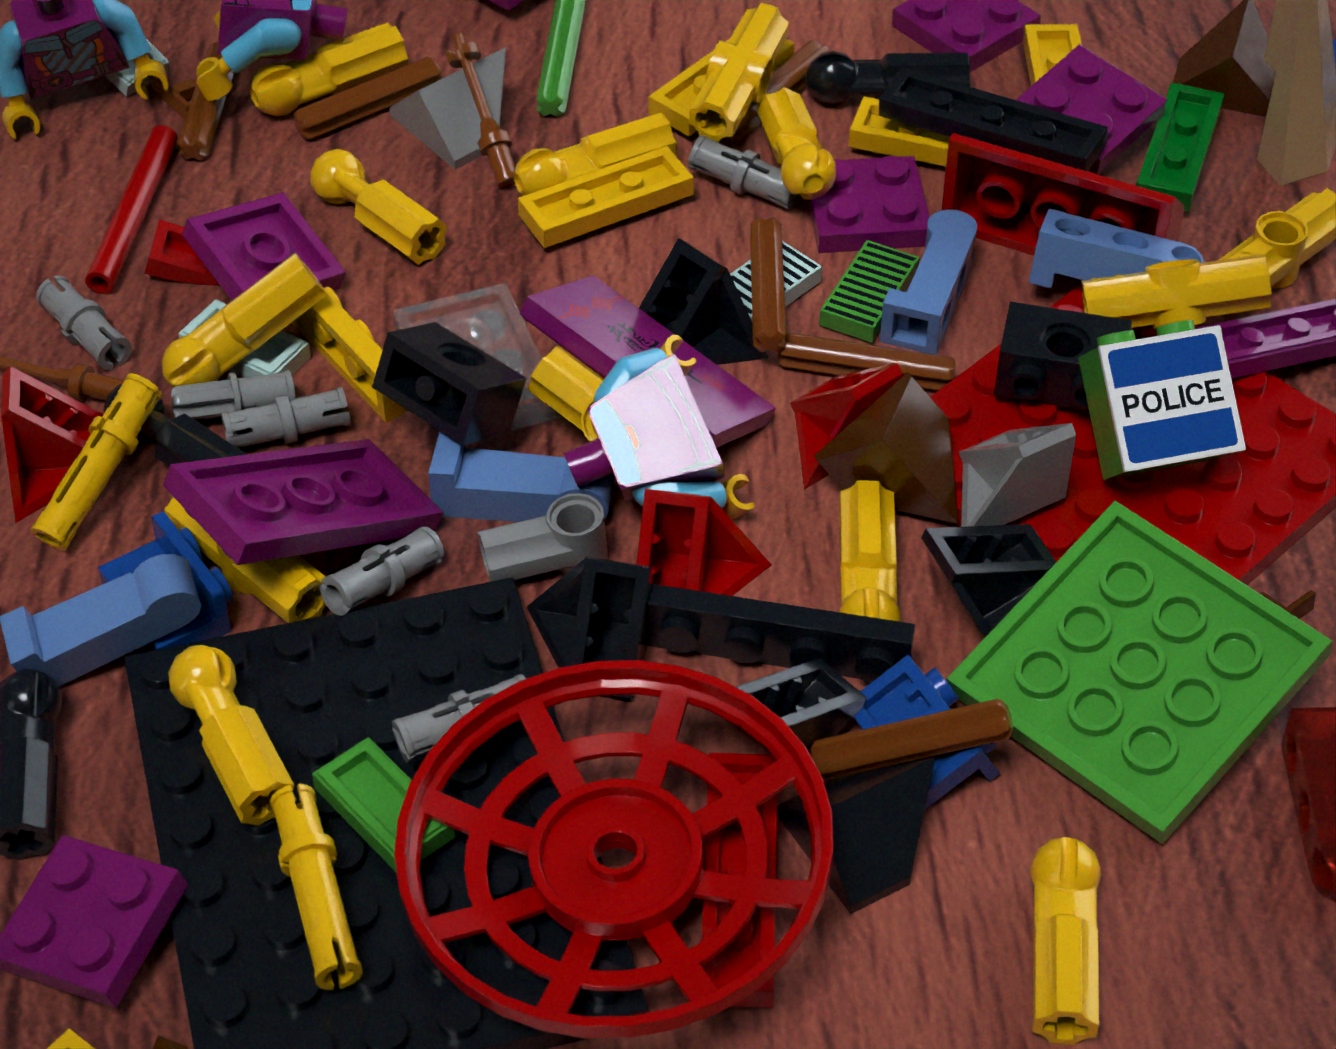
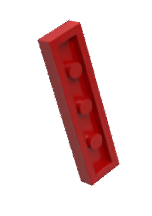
M709 752V756L733 773L741 784L777 761L770 754ZM710 786L707 788V805L720 798V795ZM777 795L757 808L762 817L767 837V879H776ZM735 821L706 838L704 870L744 876L746 848L741 828L738 822ZM703 899L702 940L718 927L731 910L732 903ZM756 906L751 919L735 940L716 957L701 966L718 989L748 972L775 948V907ZM774 975L755 992L732 1006L773 1008Z

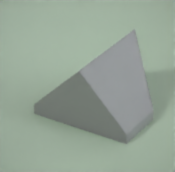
M506 47L473 63L491 117L499 126ZM463 69L418 90L390 107V116L453 169L456 170L483 156L477 144L481 138V119Z
M1067 423L1008 430L960 451L959 455L963 463L961 527L1005 525L1066 498L1076 440L1073 424Z

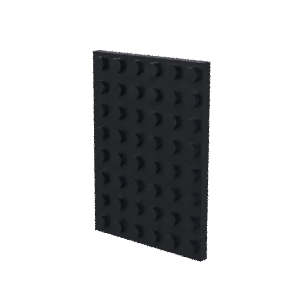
M513 577L354 609L343 616L330 614L124 656L161 865L179 870L188 883L170 918L194 1049H548L590 1039L545 1032L502 1017L465 995L437 969L415 937L401 901L397 873L315 790L312 773L367 737L412 780L426 755L410 762L404 760L394 737L392 720L436 707V705L447 702L449 694L464 690L466 694L500 684V682L520 674L524 675L527 679L543 673ZM205 645L224 651L231 658L235 665L237 681L233 692L241 706H247L256 711L295 785L292 792L297 799L296 805L301 803L297 790L298 784L309 785L315 791L316 805L324 834L329 835L335 844L337 855H335L336 861L333 864L357 958L361 962L363 970L360 979L348 987L340 989L336 970L331 971L334 983L333 990L321 989L316 985L315 971L291 877L281 871L278 859L282 841L276 818L267 820L260 826L240 822L202 747L203 738L199 730L203 724L195 709L181 705L170 691L168 672L175 657L189 646ZM554 707L546 708L564 742ZM521 721L503 728L474 750L449 778L442 793L480 809L488 795L505 776L527 759L537 755ZM549 776L541 779L524 792L505 813L503 818L535 828L542 814L552 803L560 798ZM455 830L456 837L421 860L420 863L424 902L430 917L472 907L468 897L464 872L466 843L469 835ZM491 844L488 855L487 877L493 900L533 887L528 856ZM599 856V858L597 859V861H598L601 865H603L602 860H601V857ZM547 912L508 925L530 947L557 961H561L573 935V931L559 924ZM486 932L444 943L456 961L475 978L505 996L527 1004L537 1006L551 981L539 977L515 963L492 942ZM627 939L603 940L591 969L599 971L636 969ZM642 988L629 991L581 989L568 1014L580 1016H632L648 1013V1006Z

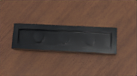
M907 68L901 69L879 97V116L947 137H951L952 133L1087 172L1107 145V126Z
M657 584L652 585L648 600V646L668 649L672 652H689L728 658L741 663L753 662L785 668H792L821 658L841 676L863 679L870 683L905 656L909 655L912 658L915 624Z

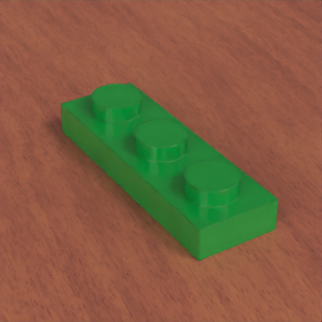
M1170 83L1166 95L1167 103L1164 115L1158 119L1136 186L1174 196L1185 206L1184 211L1189 212L1221 113L1225 93Z

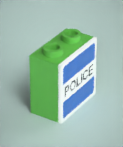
M1194 320L1179 321L1157 327V336L1137 340L1134 330L1111 333L1096 338L1098 347L1078 357L1103 480L1222 459L1246 450L1220 325L1195 329Z

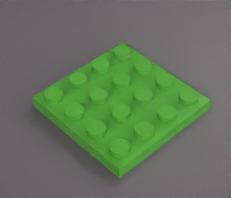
M1114 501L946 680L960 698L959 700L966 705L994 699L1003 700L1005 705L1008 706L1012 717V738L1163 844L1331 655L1332 640L1125 506Z

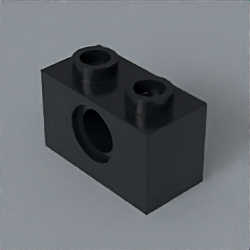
M1010 301L1000 348L994 395L1089 410L1078 357L1098 347L1096 338L1111 333L1131 330L1132 320Z
M437 322L387 332L372 388L460 444L465 445L510 432L527 378Z

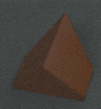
M1243 0L1180 58L1173 83L1225 93L1222 109L1266 117L1276 72L1264 60L1268 35L1253 0Z
M907 372L814 455V458L844 490L852 487L857 480L880 481L885 489L894 492L896 511L958 524L949 418Z

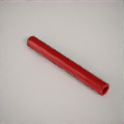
M159 125L152 129L88 270L85 283L89 289L96 293L107 294L113 290L177 144L178 136L170 127Z

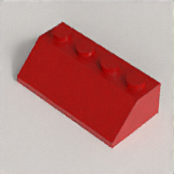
M952 133L949 138L941 210H959L972 216L977 223V239L1034 255L1039 231L1048 209H1053L1178 242L1185 206L1174 196Z

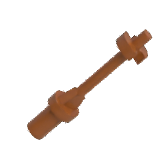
M456 33L452 36L456 50H449L446 55L451 67L463 68L481 119V138L477 142L483 156H488L498 187L506 188L515 185V165L509 148L512 146V140L509 132L501 130L496 121L492 119L472 60H479L481 58V52L477 43L465 42L463 34Z
M0 356L1 369L6 370L9 366H12L29 376L54 381L57 385L67 388L68 395L71 398L86 401L89 396L106 400L107 395L117 385L124 382L122 379L97 374L93 366L78 363L73 369L58 368L55 370Z

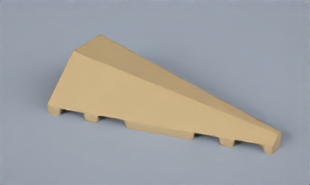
M1276 0L1264 56L1265 62L1276 72L1257 161L1280 186L1328 172L1336 148V65L1328 1Z

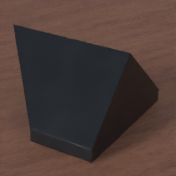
M678 238L639 309L675 335H679L683 341L716 365L768 359L766 351L760 352L753 345V323L728 268L685 240Z
M1031 524L926 528L921 536L924 544L984 638L1056 563V560Z
M587 556L527 606L558 668L595 661L644 660L648 645V600L652 589V566ZM609 695V696H615V697H621V698L632 699L634 695Z
M821 658L737 686V688L752 695L782 718L806 746L810 755L811 745L816 740L836 736L862 709L867 698ZM754 739V740H755L757 743H759L765 750L768 751V749H767L765 746H763L760 742H758L756 739Z
M935 757L841 776L824 783L832 810L833 864L828 885L850 914L910 885ZM798 795L777 805V816L811 861V834L803 802Z

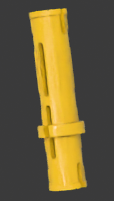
M134 373L127 374L117 395L103 416H97L93 419L88 428L91 435L87 439L85 446L78 457L75 458L44 511L41 512L36 522L30 528L31 533L36 534L35 537L60 551L68 549L70 542L77 533V529L92 509L117 465L120 464L124 455H131L139 442L136 436L148 415L163 396L162 391H159L158 387L150 380Z
M298 784L297 790L301 803L296 805L292 786L287 785L277 790L270 799L271 809L275 814L282 841L278 855L281 871L291 877L315 971L316 985L321 989L333 990L334 983L331 971L336 970L340 989L345 988L359 980L363 970L361 962L357 958L333 864L336 861L335 855H337L335 844L329 835L324 834L316 805L317 800L314 789L306 784Z

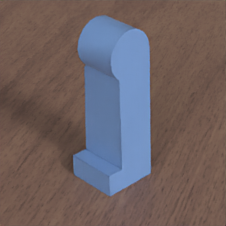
M951 209L941 210L932 214L928 219L925 252L907 292L889 288L884 299L880 342L937 355L973 265V246L977 234V223L968 213Z
M1048 209L1039 231L1028 283L1051 288L1057 274L1082 280H1091V278L1145 272V267L1166 261L1196 259L1200 263H1205L1202 254L1196 248L1185 243Z
M439 432L428 472L430 497L444 512L442 517L520 522L545 516L550 505L556 499L575 493L590 495L597 499L603 507L605 519L608 514L615 476L612 473L578 487L565 457L467 448L443 432Z
M161 554L140 563L134 570V573H127L37 614L31 615L24 606L1 615L0 623L11 666L16 671L20 669H35L44 672L52 677L58 686H61L185 626L199 614L201 602L188 561L179 555Z

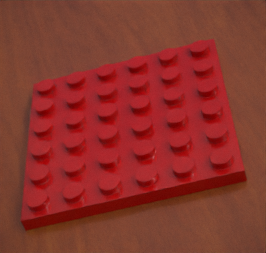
M1079 284L1049 308L1084 313L1082 284ZM1152 325L1131 328V330H1134L1136 340L1157 336L1156 329L1152 328ZM1001 344L930 396L949 418L958 524H954L958 527H961L963 463L959 455L960 451L1008 430L1067 423L1073 424L1076 440L1066 498L1005 524H1031L1056 562L1114 501H1117L1242 583L1248 585L1336 508V414L1267 371L1232 378L1246 450L1222 459L1103 480L1089 410L994 395Z

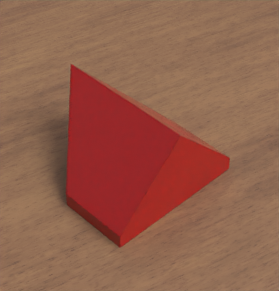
M898 362L836 376L790 402L796 419L804 490L830 475L814 458V455L902 378L903 373Z
M9 366L3 372L1 421L15 523L49 503L53 493L91 435L88 428L93 419L97 416L102 417L103 414Z
M645 489L636 564L652 566V585L657 584L733 596L772 566L711 496Z

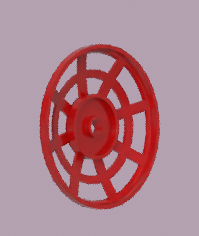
M642 660L595 661L560 667L521 680L485 699L455 722L428 752L409 784L398 817L394 856L399 892L414 935L437 969L465 995L500 1016L541 1031L581 1038H633L666 1032L716 1015L755 992L788 962L809 934L826 898L833 864L832 810L823 778L806 746L782 718L755 697L717 677L682 666ZM601 695H645L659 697L649 734L636 732L601 733L563 742L546 708L566 701ZM687 704L708 710L741 727L765 746L777 761L741 784L733 773L713 757L690 745L677 741ZM518 720L521 721L537 755L527 759L505 776L488 795L480 809L442 793L449 778L474 750L503 728ZM633 756L641 758L634 779H605L587 784L575 765L582 761L604 757ZM669 764L700 778L720 795V798L691 813L677 797L662 788ZM549 776L560 798L552 803L542 814L535 828L503 818L505 813L524 792L541 779ZM793 784L803 802L811 834V868L808 880L767 879V837L762 817L757 808ZM429 818L469 835L466 843L464 872L468 897L472 907L431 917L424 902L420 874L422 841ZM737 821L741 828L746 848L744 876L703 870L702 840ZM491 844L528 856L533 887L493 900L487 877L488 855ZM613 848H622L631 851L635 855L632 862L621 868H608L597 861L602 853ZM694 898L732 903L731 910L718 927L690 949L687 948L671 924L672 921L685 911ZM756 906L799 909L790 929L778 945L748 972L718 989L701 967L735 940L751 919ZM547 912L559 924L573 931V935L561 961H557L530 947L508 925ZM486 932L492 942L515 963L537 976L551 981L537 1006L527 1004L505 996L475 978L456 961L444 943ZM643 936L660 961V963L652 966L630 970L599 971L591 969L603 940H626ZM673 980L689 1001L670 1009L632 1016H580L568 1014L581 989L629 991L656 986Z

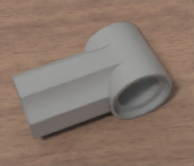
M567 494L556 499L550 505L545 516L477 532L479 547L489 582L511 577L517 580L557 570L565 575L587 556L608 559L603 507L597 499L586 494Z

